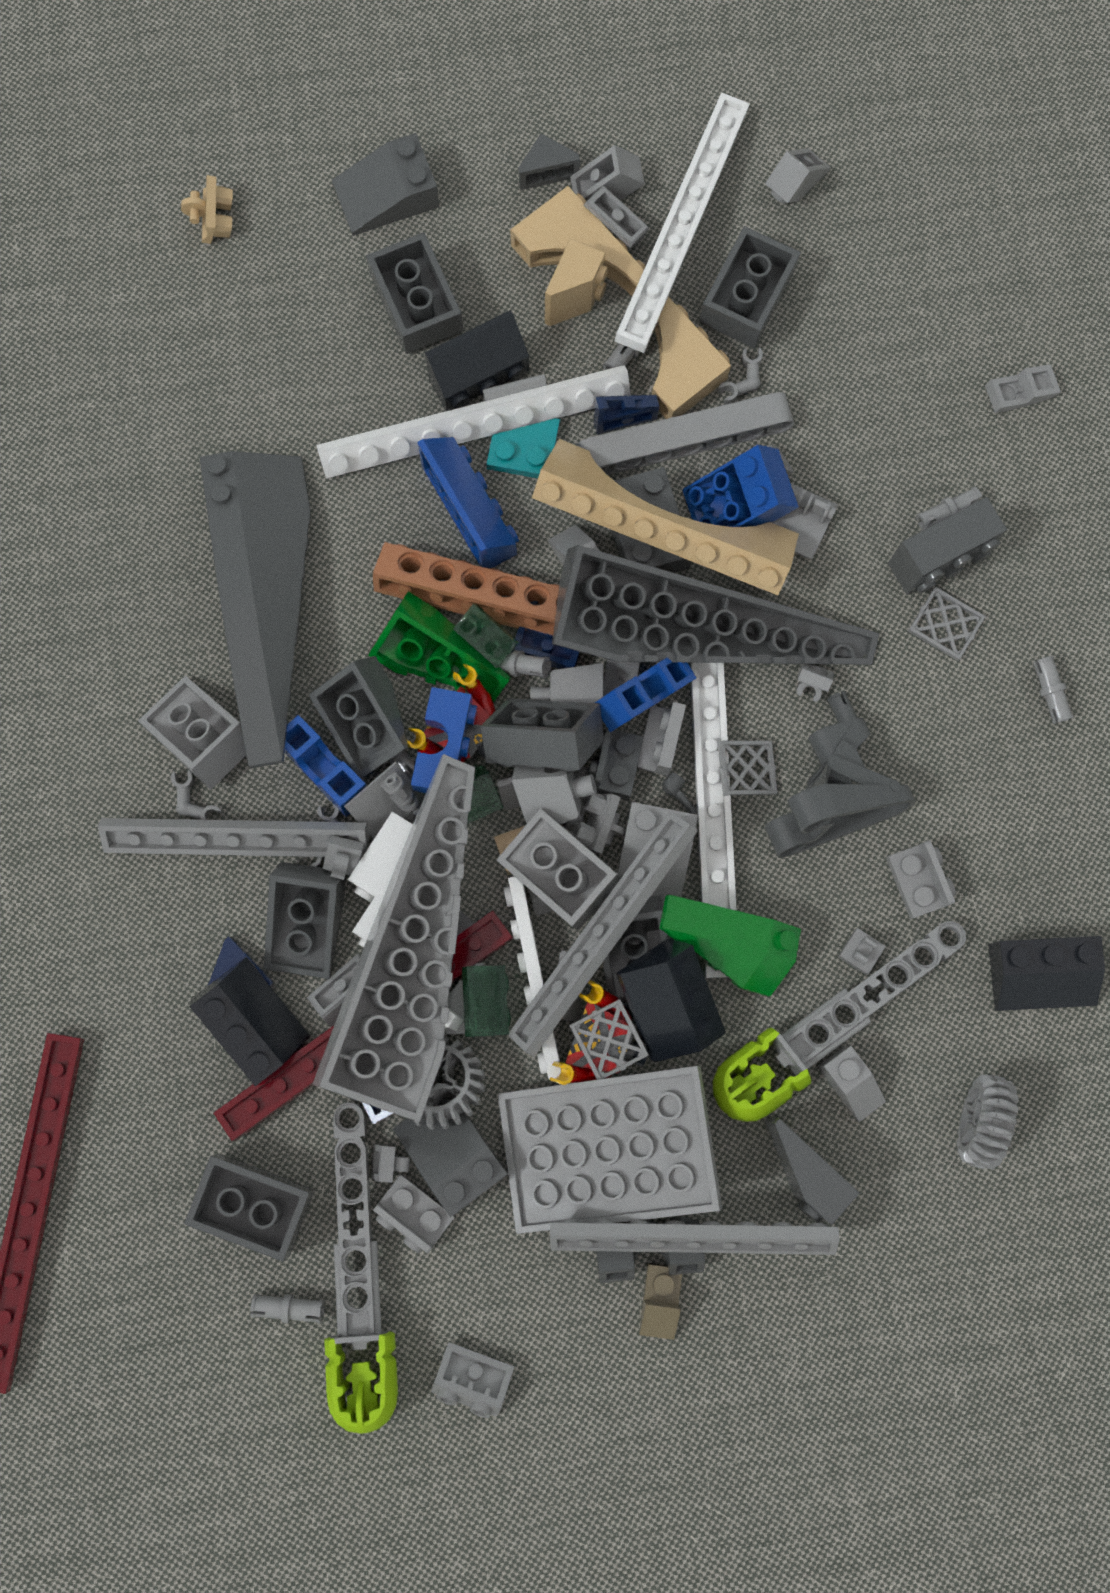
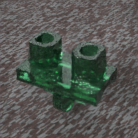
M472 604L453 628L495 668H499L510 652L519 644L502 625L496 622L477 604Z

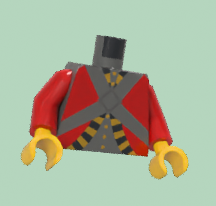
M463 664L468 670V676L465 679H461L460 675L454 672L453 678L460 684L466 685L465 689L460 686L456 692L471 694L472 705L477 706L474 725H468L466 737L471 738L467 758L461 757V762L471 765L479 755L485 758L481 725L496 709L490 694L481 682L476 679L477 673L475 669L467 664ZM427 727L424 732L416 728L408 729L416 736L414 743L407 740L408 748L417 749L421 753L436 754L447 745L448 735L441 729Z
M589 980L591 992L587 995L582 993L578 995L586 1001L580 1019L592 1014L594 1010H599L615 1002L619 998L604 990L599 984ZM624 1006V1008H625V1010H626V1012H627V1014H628L630 1020L632 1021V1015L629 1013V1011H628V1010L626 1009V1007ZM612 1007L602 1012L601 1017L613 1021L616 1008ZM620 1011L617 1022L628 1026ZM589 1019L581 1023L579 1028L591 1032L595 1020ZM599 1021L596 1034L608 1037L611 1025ZM615 1027L612 1039L624 1042L627 1030ZM578 1033L586 1048L590 1036ZM631 1033L628 1044L639 1047L638 1043L632 1041L634 1035ZM573 1035L564 1060L565 1063L554 1061L552 1064L553 1066L560 1067L561 1073L557 1078L550 1077V1081L567 1085L568 1083L597 1080L576 1037ZM594 1038L590 1050L603 1053L606 1041ZM610 1043L607 1055L619 1059L622 1047ZM627 1048L623 1061H630L637 1057L639 1052ZM590 1055L596 1069H598L601 1058ZM648 1056L633 1064L643 1067ZM605 1060L602 1072L607 1073L616 1068L617 1063Z

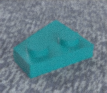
M554 418L492 435L486 464L487 469L538 478L543 465L556 445L560 419Z

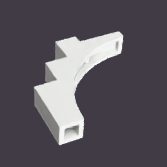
M391 812L348 878V881L357 886L354 893L370 902V905L352 931L361 937L358 944L362 947L365 946L413 826L412 823L394 812ZM449 1008L448 1022L445 1024V1028L448 1027L457 1031L463 1019Z

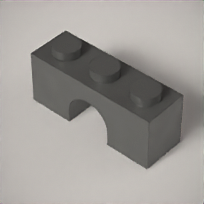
M684 1216L676 1217L670 1220L682 1221L685 1224L700 1225L699 1219L690 1220L689 1217ZM645 1220L648 1221L650 1224H656L655 1221ZM596 1251L600 1283L634 1280V1260L641 1252ZM659 1252L667 1261L669 1276L704 1272V1253Z

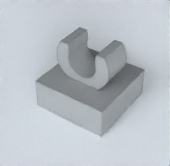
M803 663L798 672L797 680L800 682L797 686V695L801 696L803 689L811 686L816 691L813 701L817 702L821 698L822 690L829 691L833 682L834 672L814 664Z
M331 835L323 869L332 871L331 877L344 880L345 875H351L359 863L364 843Z
M856 928L837 957L864 975H868L886 946L859 928Z
M374 1144L370 1179L378 1182L393 1183L394 1171L409 1172L410 1158L395 1156V1146Z

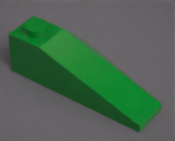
M409 591L368 654L370 657L376 656L379 663L395 673L407 676L408 673L425 678L427 683L435 685L436 682L453 686L456 691L460 686L465 689L466 685H462L454 680L453 673L456 672L460 675L461 679H465L468 676V670L463 664H467L475 669L477 673L476 679L481 682L490 694L493 703L511 678L436 608Z
M674 895L665 896L659 927L674 940L692 944L695 952L708 961L707 965L715 971L720 970L739 989L765 997H771L796 962L801 928L774 919Z

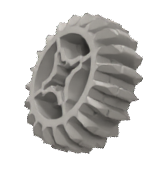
M445 1035L444 1055L435 1081L441 1082L444 1079L446 1084L437 1083L435 1087L434 1085L432 1086L420 1122L414 1121L417 1126H421L426 1121L427 1127L431 1130L436 1127L437 1121L446 1130L449 1126L448 1120L453 1119L457 1125H460L462 1121L459 1115L464 1112L467 1116H472L473 1112L469 1105H480L481 1100L476 1094L485 1091L484 1084L479 1082L485 1078L484 1071L478 1069L482 1064L479 1057H473L474 1052L471 1047L468 1046L463 1049L462 1041L458 1039L451 1045L449 1037ZM456 1063L465 1070L463 1088L458 1086L457 1082L453 1080ZM445 1098L453 1099L452 1101L444 1105L438 1106V1104Z
M981 1074L973 1081L972 1086L968 1090L967 1098H965L957 1132L958 1154L962 1162L976 1168L993 1170L1006 1157L1007 1149L1011 1146L1012 1136L1015 1134L1016 1115L1019 1110L1017 1107L1019 1098L1013 1082L1005 1080L1004 1077Z

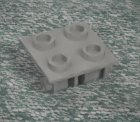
M791 483L799 508L771 523L799 533L794 553L812 560L838 504Z
M394 762L344 807L357 822L367 823L368 835L374 840L391 812L414 823L424 797L420 792L413 791L411 780L400 766Z

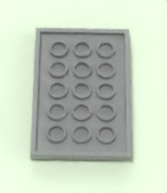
M700 1065L498 1094L516 1234L550 1230V1222H559L563 1219H574L579 1223H594L597 1220L606 1219L619 1223L722 1210Z

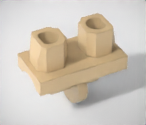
M209 175L206 177V188L203 189L202 199L198 191H191L190 197L181 201V211L185 215L190 216L192 224H198L199 217H202V243L211 244L213 236L230 238L232 216L216 214V208L230 211L233 200V190L217 186L216 177Z

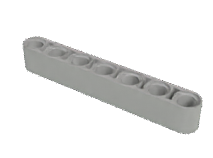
M777 392L586 438L578 442L576 446L589 450L597 465L603 472L610 475L779 434L792 428L794 420L786 394Z

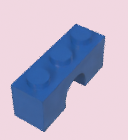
M665 658L644 673L615 688L595 703H600L601 718L608 730L612 732L697 677L688 663L672 662L669 658Z
M431 687L425 722L427 727L438 728L448 735V742L445 748L436 754L417 753L411 781L413 791L427 792L443 754L461 761V757L467 758L471 738L466 737L468 725H474L477 714V706L472 705L471 694Z
M299 715L296 716L287 726L285 754L347 817L350 813L344 806L366 787V784L344 761L341 762L334 756L321 737Z

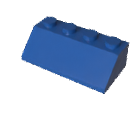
M454 437L428 438L418 441L422 468L479 566L493 568L516 556V543L519 542L518 536L511 525L505 526L500 517L503 515V511L495 498L490 500L485 491L488 487L482 474L479 471L474 473L470 463H472V459L464 445L459 447Z

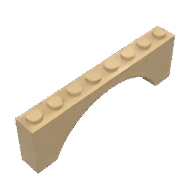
M569 186L510 229L511 247L530 268L542 265H558L569 239H573L605 252L604 266L608 267L606 277L633 296L646 267L643 262L635 260L631 256L626 244L611 234L608 228L584 206L586 200L579 193L575 194ZM668 296L654 329L660 354V369L652 389V395H656L658 399L659 412L665 419L685 414L719 387L720 384L728 379L731 368L727 355L722 350H717L709 342L707 333L701 327H696L689 320L686 310L681 305H676Z
M561 439L557 441L543 465L532 498L775 595H779L791 569L799 533L771 522L750 527H728L695 521L663 510L635 496L612 480L597 465L589 450Z

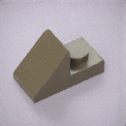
M647 1262L639 1335L672 1340L675 1338L681 1313L679 1298L682 1274L669 1276L668 1265Z

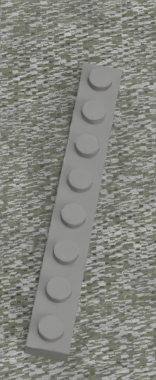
M669 811L508 1033V1036L524 1052L533 1057L536 1055L698 830L673 812Z
M101 818L98 824L104 853L325 857L331 835L364 843L361 858L369 848L366 822Z
M574 1219L550 1222L551 1251L836 1255L840 1241L838 1227H829L825 1223L793 1226L787 1222H778L772 1226H757L753 1222L721 1225L716 1221H706L700 1225H691L677 1220L668 1221L665 1224H650L645 1220H634L629 1224L614 1223L606 1219L597 1220L594 1223H579Z

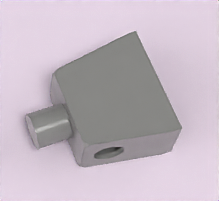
M598 663L552 670L550 673V687L531 686L530 700L595 703L603 697L604 664Z
M515 765L512 783L526 824L540 808L560 825L576 819L580 816L581 797L597 793L592 774L574 778L572 771L566 772L561 770V768L546 767L543 769H532L530 766Z

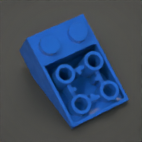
M763 445L754 446L682 489L692 520L719 526L750 527L762 525L767 522H774L799 508L779 449Z

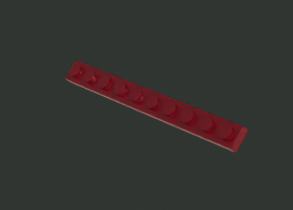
M493 910L457 936L451 973H453L452 983L469 972L476 963H481L513 940V937ZM334 1026L292 1055L280 1068L257 1086L252 1084L213 1113L232 1142H236L312 1086Z
M47 1033L0 1249L1 1394H7L11 1390L84 1038Z

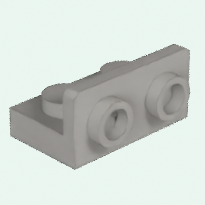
M673 702L671 709L658 706L650 708L637 766L638 769L665 776L669 775L686 708L685 704Z
M930 840L886 857L910 920L955 903L953 897L956 895L954 884L949 877H945L941 867L943 865L942 855L936 846L933 847Z
M402 1173L373 1209L378 1214L376 1221L391 1232L394 1228L406 1236L403 1242L416 1253H420L423 1250L428 1254L455 1218V1215L450 1218L439 1202Z
M448 1342L431 1392L437 1394L436 1398L445 1404L457 1405L458 1402L471 1407L470 1411L477 1416L483 1418H490V1415L497 1416L501 1410L514 1366Z

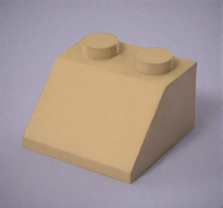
M569 239L545 292L546 325L552 326L590 312L595 301L602 300L607 286L604 280L608 272V267L604 266L605 252Z

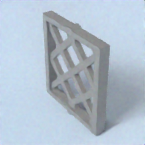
M935 586L925 604L919 609V614L908 632L959 661L969 643L975 638L974 635L986 616ZM937 597L939 607L929 609L928 604L931 599ZM942 598H944L952 604L944 606ZM956 608L959 619L948 621L946 610ZM962 610L966 611L972 616L964 617ZM941 612L944 622L933 624L930 614ZM926 615L928 626L918 628L917 622L920 617ZM976 620L977 624L973 631L968 633L965 622ZM960 623L963 634L953 636L950 625ZM945 627L948 637L937 639L935 629ZM930 630L932 638L923 634L922 631ZM965 638L964 646L961 650L957 651L954 640ZM949 642L951 650L940 643Z
M718 741L719 771L721 772L723 796L778 794L772 741ZM730 746L741 747L736 753ZM750 746L761 747L757 752H755ZM725 749L733 756L728 764L726 763ZM745 749L753 756L748 764L740 757ZM764 750L767 751L768 763L760 757ZM756 760L764 768L759 775L751 768ZM736 761L744 767L739 775L731 768ZM727 772L735 779L730 787L728 786ZM747 772L755 779L751 786L743 780ZM767 772L769 773L770 786L762 779ZM759 783L765 790L754 789ZM740 784L745 790L734 789Z
M620 999L599 1010L592 1011V1014L569 1025L597 1080L604 1079L620 1070H625L627 1066L649 1055ZM612 1007L616 1008L613 1021L601 1017L602 1012ZM620 1011L628 1026L617 1022ZM589 1019L595 1020L591 1032L579 1028L581 1023ZM599 1021L611 1025L608 1037L596 1034ZM615 1027L627 1030L624 1042L612 1039ZM578 1033L590 1036L586 1048ZM631 1033H633L639 1047L628 1044ZM594 1038L606 1041L603 1053L590 1050ZM610 1043L622 1047L619 1059L607 1055ZM627 1048L639 1052L638 1056L630 1061H623ZM590 1055L601 1058L598 1069H596ZM605 1060L617 1063L616 1068L607 1073L602 1072Z

